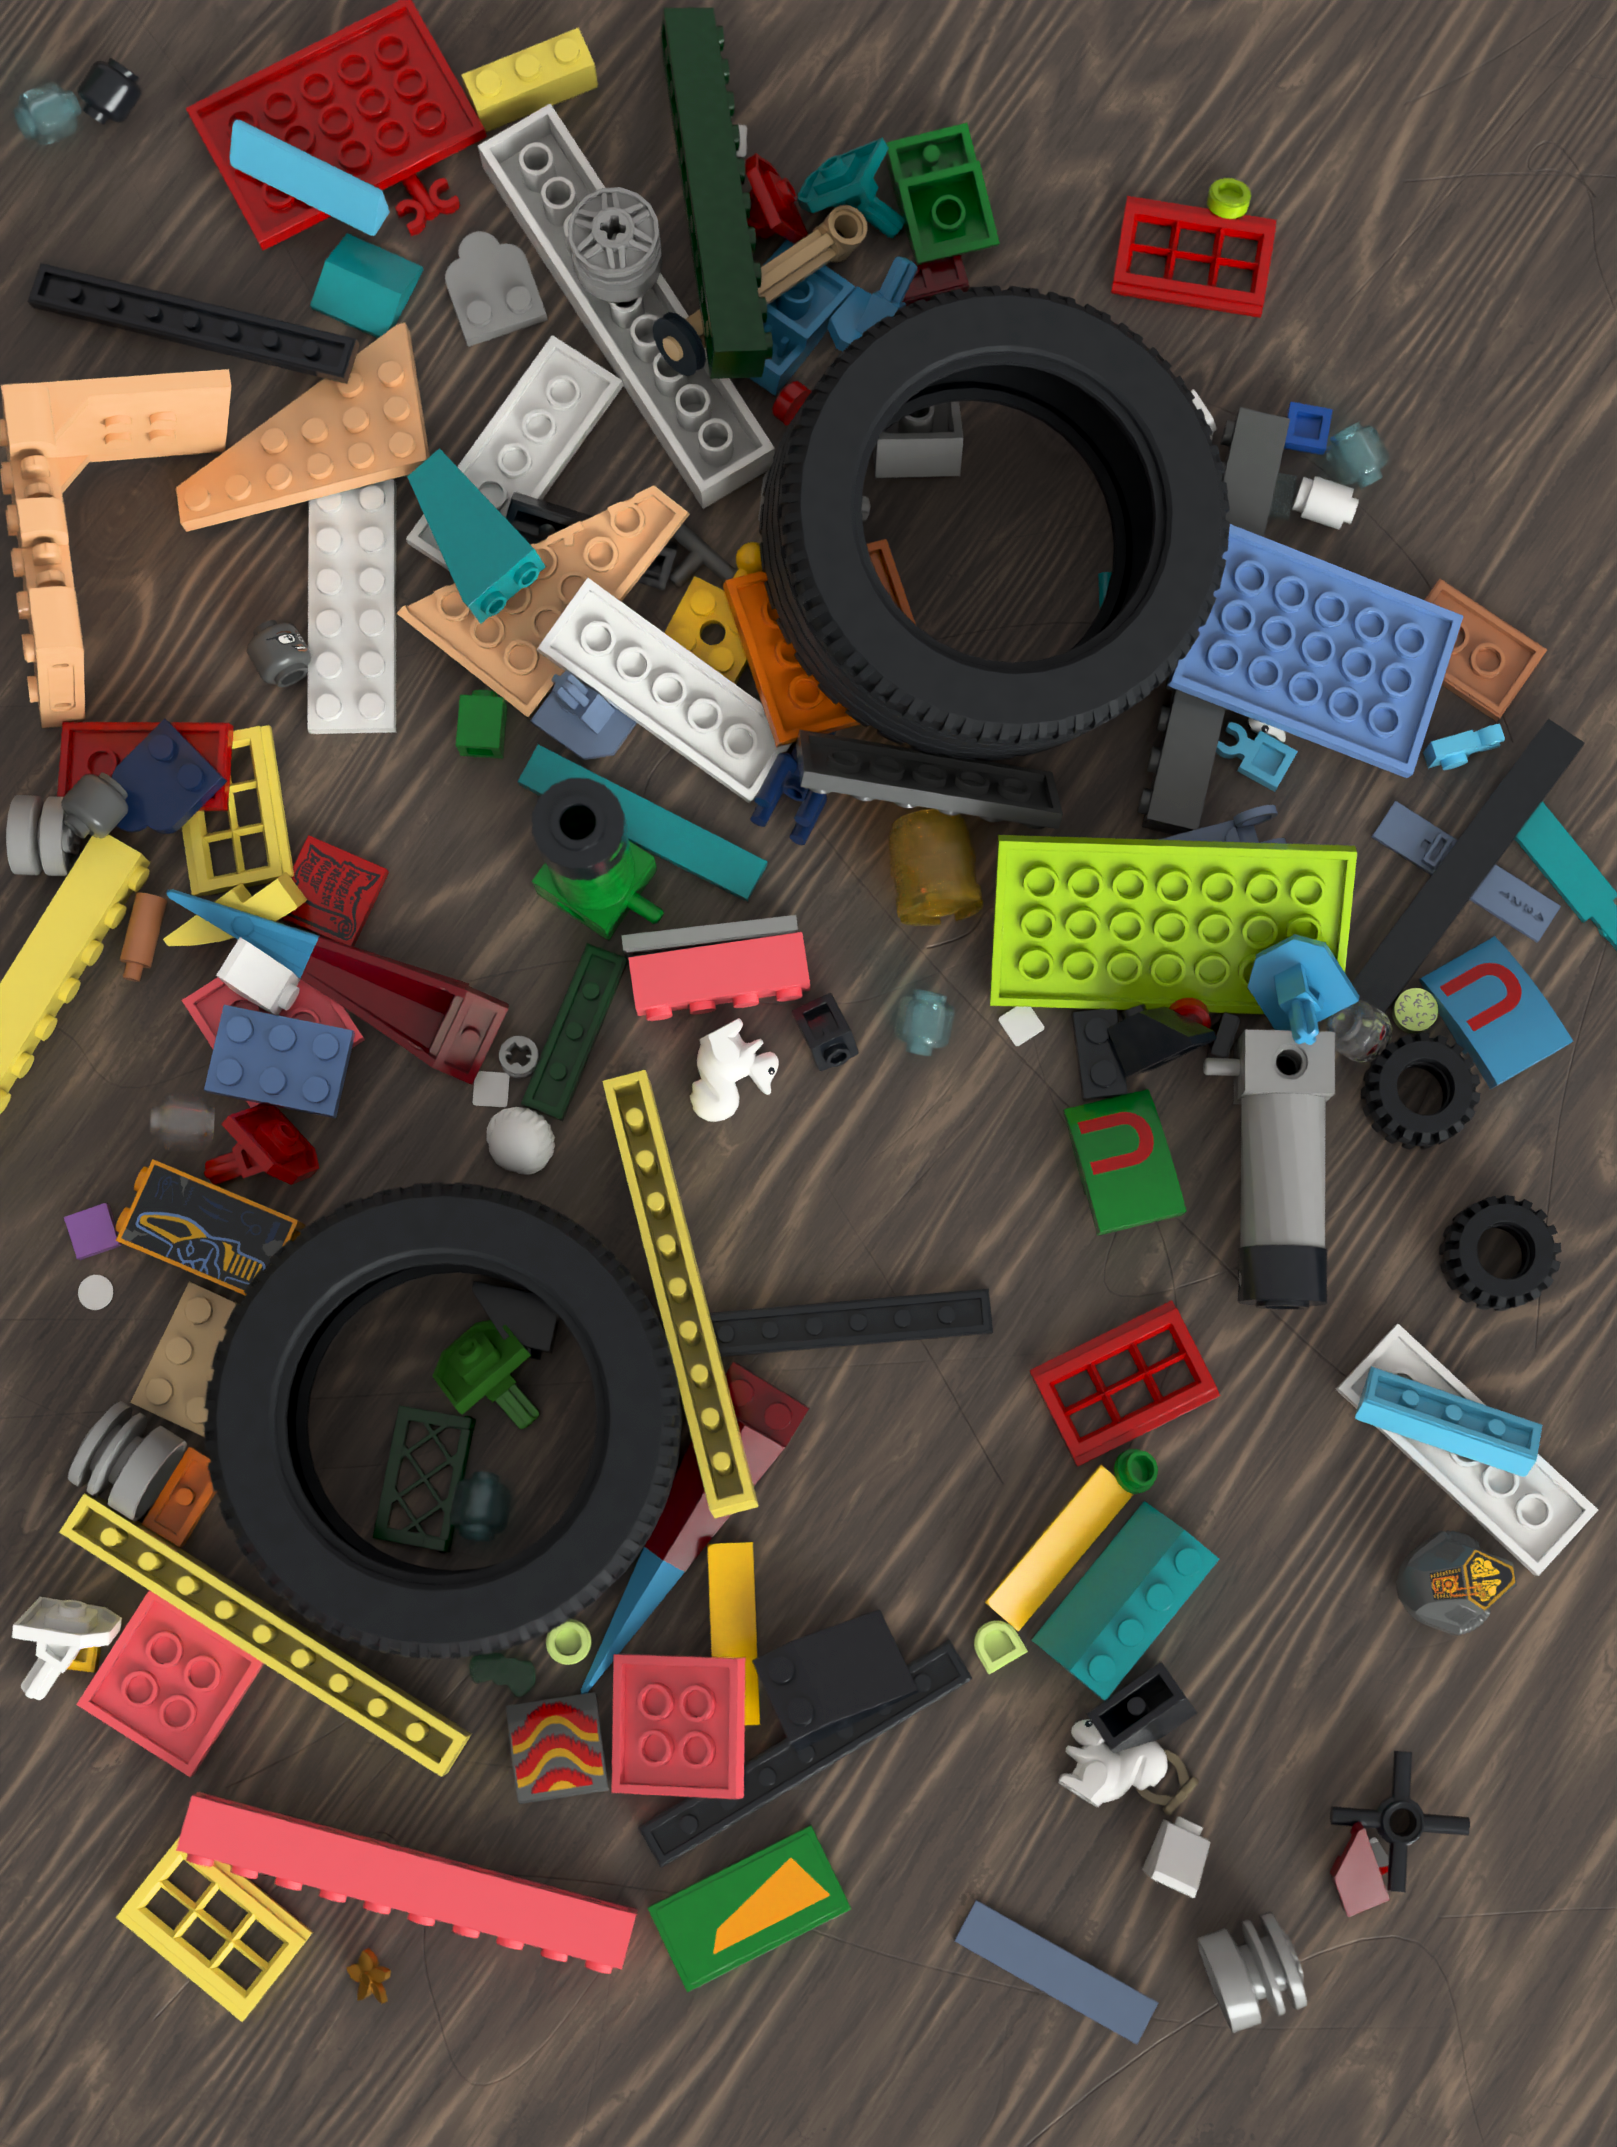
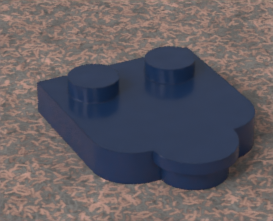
M164 719L118 764L113 772L112 778L128 794V797L125 799L128 805V812L117 826L127 832H138L148 826L161 834L174 833L227 780L168 720Z

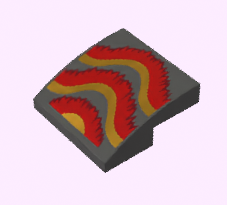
M596 1692L506 1706L512 1764L519 1804L609 1791L605 1749L602 1742Z

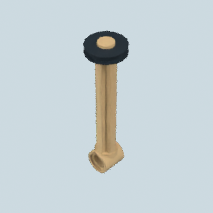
M850 205L835 207L825 220L813 229L812 233L761 267L762 282L761 287L758 288L759 297H765L768 305L830 261L841 262L846 260L866 237L868 230L867 221L863 214ZM836 230L840 231L845 238L841 237ZM700 309L686 319L677 313L668 312L663 315V318L654 321L652 329L657 348L665 361L681 375L691 376L695 374L696 370L704 368L706 363L704 348L706 347Z

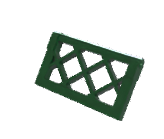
M399 1405L373 1538L435 1549L440 1553L451 1551L476 1419H473L471 1416L462 1417ZM410 1421L423 1423L430 1434L408 1449L406 1439ZM430 1424L437 1425L440 1427L434 1431ZM447 1428L461 1430L457 1453L453 1456L450 1455L438 1437ZM431 1439H434L447 1460L425 1474L412 1453ZM408 1457L421 1478L399 1493L397 1484L402 1460ZM451 1464L453 1473L448 1498L443 1501L429 1479ZM425 1483L438 1502V1505L417 1519L403 1497ZM399 1501L412 1521L411 1524L402 1530L389 1528L393 1504ZM442 1509L445 1514L440 1537L427 1535L420 1523ZM416 1527L419 1533L411 1532L410 1530Z

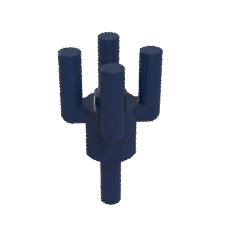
M836 731L827 734L835 735ZM795 745L791 754L782 752L777 755L754 799L757 806L750 820L760 827H765L784 792L788 797L796 801H802L794 817L797 823L789 837L794 843L805 845L827 802V794L815 793L808 788L800 787Z

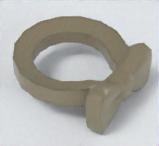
M1164 1750L1167 1760L1177 1770L1180 1789L1173 1796L1153 1794L1147 1788L1143 1791L1137 1788L1136 1790L1141 1797L1149 1802L1162 1805L1164 1814L1171 1815L1180 1803L1186 1800L1187 1795L1198 1785L1199 1781L1195 1776H1188L1186 1767L1179 1756L1169 1750Z

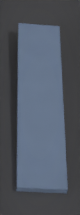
M1397 801L1393 803L1372 835L1373 839L1431 876L1458 841ZM1495 865L1470 899L1536 943L1539 942L1561 907L1498 865Z
M977 1900L955 1939V1942L1135 2044H1138L1158 2005L1157 2001Z

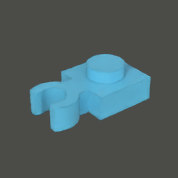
M1229 722L1225 731L1236 738L1237 744L1235 746H1227L1218 741L1216 753L1223 758L1231 759L1237 757L1243 760L1237 771L1275 792L1298 751L1262 731H1259L1253 741L1247 737V733L1241 725Z
M1500 723L1494 724L1475 732L1470 730L1431 741L1423 754L1428 769L1442 765L1443 770H1450L1468 762L1467 757L1472 753L1500 747V742L1505 741V737Z

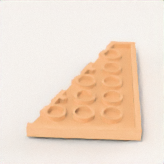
M406 323L397 324L356 355L347 384L325 378L177 486L180 523L185 531L188 532L409 475L428 459L430 455L410 331Z
M653 485L635 494L634 497L624 502H618L585 521H579L548 536L547 539L537 544H531L546 567L530 586L521 588L506 602L505 607L498 614L488 617L482 624L479 623L463 602L455 583L450 586H444L413 604L401 607L397 614L526 717L531 719L552 692L555 685L552 682L553 676L555 674L561 676L565 672L536 650L587 578L591 579L622 602L690 514Z

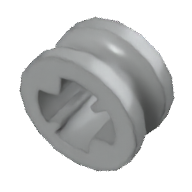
M513 1036L501 1045L499 1060L503 1070L509 1076L526 1078L534 1073L539 1061V1053L531 1039L524 1036ZM516 1047L521 1052L527 1049L531 1052V1055H526L528 1063L523 1067L518 1062L512 1065L507 1062V1059H512L510 1051Z

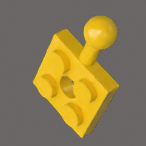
M749 542L739 548L736 554L738 570L733 578L762 571L760 543ZM694 576L664 633L731 682L737 684L748 660L725 591ZM718 624L724 628L725 637L719 644L709 645L701 639V632L707 625Z

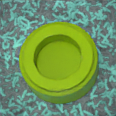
M1219 179L1210 186L1207 206L1212 213L1226 219L1239 218L1248 210L1251 199L1250 189L1243 182L1236 179Z

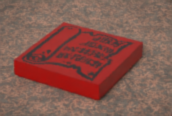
M308 835L293 866L294 877H291L307 901L281 919L316 935L354 947L389 871L386 868Z

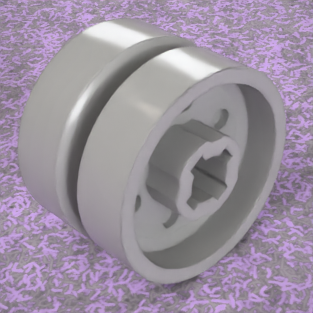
M15 795L12 799L7 818L6 847L9 866L13 874L39 875L42 870L48 876H67L79 857L81 837L72 832L63 822L67 817L61 805L64 797L49 796L45 803L41 796Z

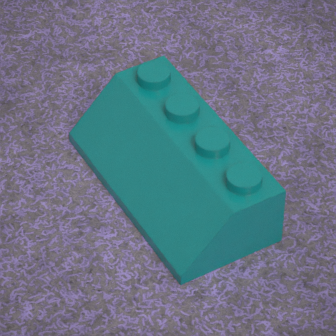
M1143 1501L1031 1641L1095 1695L1106 1701L1219 1561V1558L1186 1530Z

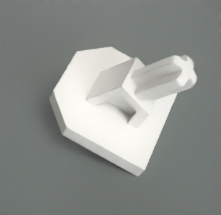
M39 1597L13 1624L12 1638L37 1642L36 1656L38 1659L21 1683V1689L25 1692V1695L37 1700L45 1698L60 1673H64L71 1665L81 1648L110 1644L120 1632L122 1618L106 1607L89 1605L77 1600Z

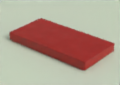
M62 722L57 796L64 797L85 774L99 776L103 772L112 777L118 764L161 722ZM170 722L227 780L198 811H228L234 726L230 723Z

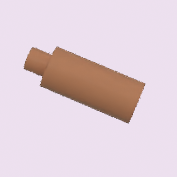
M141 892L136 893L120 956V961L126 963L123 974L124 979L140 982L143 968H151L167 905V900L162 897Z

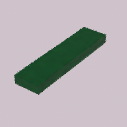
M589 943L586 944L522 1099V1106L560 1121L564 1120L627 966V958Z

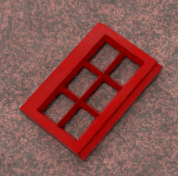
M1127 196L1111 294L1261 318L1277 220L1250 215L1226 219L1215 215L1210 209ZM1138 222L1172 227L1168 248L1135 243ZM1181 228L1215 234L1212 256L1177 250ZM1224 235L1258 241L1255 262L1221 257ZM1133 251L1167 256L1164 277L1130 273ZM1176 258L1210 263L1207 285L1172 280ZM1219 265L1253 270L1250 292L1216 287Z
M1172 1300L1029 1370L1077 1467L1221 1396ZM1169 1329L1179 1352L1147 1367L1137 1344ZM1128 1349L1139 1371L1106 1387L1095 1365ZM1184 1359L1195 1381L1163 1397L1152 1374ZM1087 1370L1097 1392L1065 1407L1054 1385ZM1143 1379L1154 1402L1121 1417L1110 1395ZM1102 1400L1112 1422L1080 1438L1070 1415Z

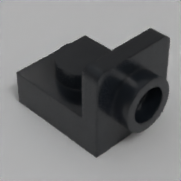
M831 992L792 1010L794 1019L812 1052L819 1071L843 1065L850 1058L858 1055L859 1051L851 1029Z

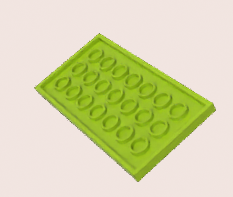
M998 835L990 1006L1128 1010L1145 1004L1147 1010L1160 1007L1169 1008L1175 1001L1182 998H1195L1207 1006L1209 1013L1264 1014L1248 989L1256 954L1296 934L1326 942L1345 972L1357 861L1356 847L1349 845ZM1341 1011L1331 1016L1341 1017Z

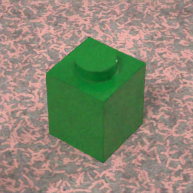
M473 690L471 695L460 694L456 747L460 756L503 759L507 706L504 698L497 697L498 694L496 692Z

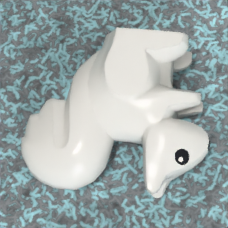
M740 1018L699 1039L701 1045L697 1056V1067L701 1079L693 1082V1092L690 1095V1100L695 1113L707 1121H722L734 1115L739 1106L740 1099L735 1082L749 1075L764 1094L769 1095L771 1093V1081L777 1072L779 1059L773 1052L755 1054L762 1046L763 1040L757 1039L751 1043H745L739 1034L743 1026Z
M1085 1719L1076 1722L1071 1729L1073 1738L1082 1745V1748L1066 1747V1753L1076 1760L1077 1765L1072 1774L1064 1773L1060 1775L1058 1783L1086 1802L1099 1807L1102 1803L1119 1799L1132 1785L1142 1791L1148 1786L1155 1787L1166 1774L1168 1767L1167 1756L1164 1749L1156 1741L1113 1753L1109 1746L1104 1743V1739L1092 1721Z

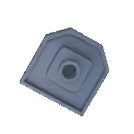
M565 671L561 676L555 674L552 678V682L555 684L552 692L531 719V723L583 760L615 755L637 722L607 702L598 692L580 682L571 672Z

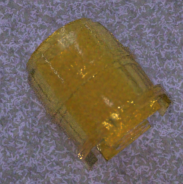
M927 809L906 814L892 823V830L888 834L889 866L898 896L895 898V905L901 923L912 926L941 925L940 917L953 913L955 921L977 914L983 908L981 886L977 884L975 849L971 845L966 821L960 818V814L947 815L939 812L937 809Z

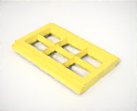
M270 725L233 731L232 749L250 746L255 779L232 784L230 775L228 805L230 829L207 834L204 811H197L182 826L190 887L193 896H207L227 892L240 883H243L245 887L271 883L286 872L290 877H294L274 740ZM256 788L261 823L238 827L233 793ZM263 832L268 866L245 870L240 836ZM232 838L237 872L214 876L209 843Z
M178 1838L121 1909L116 1918L243 2022L306 1943L313 1931L247 1877L231 1873L232 1865L214 1861L213 1867H207L188 1862L186 1860L188 1853L176 1850L179 1842ZM182 1860H185L211 1882L196 1903L167 1880ZM161 1887L189 1909V1912L174 1930L146 1908L147 1904ZM219 1889L248 1912L233 1933L203 1910ZM196 1917L200 1918L226 1940L211 1960L207 1959L181 1937ZM255 1919L284 1942L269 1962H266L240 1940ZM233 1947L262 1970L247 1990L218 1968Z

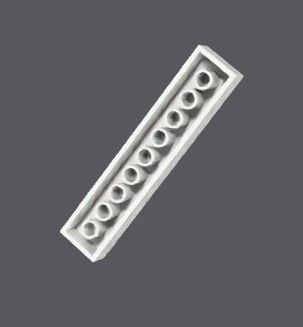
M546 105L478 145L482 166L608 363L618 378L622 380L623 386L703 509L768 471L774 460V446L729 378L710 379L707 353L704 368L696 370L695 374L691 376H685L675 371L659 352L653 337L652 328L654 321L663 318V315L668 312L677 313L685 319L689 317L661 273L657 282L645 295L629 302L611 303L594 297L582 287L574 271L569 245L568 223L574 208L586 195L605 187L552 105ZM613 233L611 240H615L618 233Z

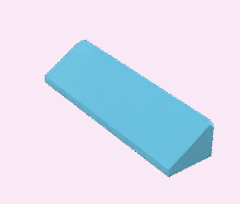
M240 119L234 121L230 148V164L232 167L370 236H374L389 214V209L381 189Z
M1372 1366L1369 1369L1355 1415V1419L1523 1477L1527 1476L1537 1461L1543 1426L1542 1424Z

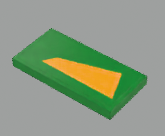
M811 1824L648 1906L650 1915L687 1992L852 1909Z

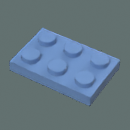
M224 1005L204 1091L211 1094L336 1118L355 1032L334 1026Z

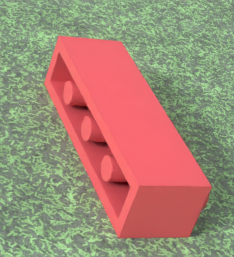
M802 932L628 957L635 1009L638 1016L646 1015L648 1021L668 1019L673 1017L672 1011L690 1009V1014L710 1013L716 1010V1005L733 1002L734 1008L751 1007L759 1004V998L776 996L779 1002L793 1001L802 998V992L810 991V979Z

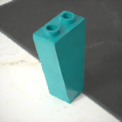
M440 448L407 476L459 594L480 624L488 617L498 614L513 595L521 588L530 586L546 567L527 540Z

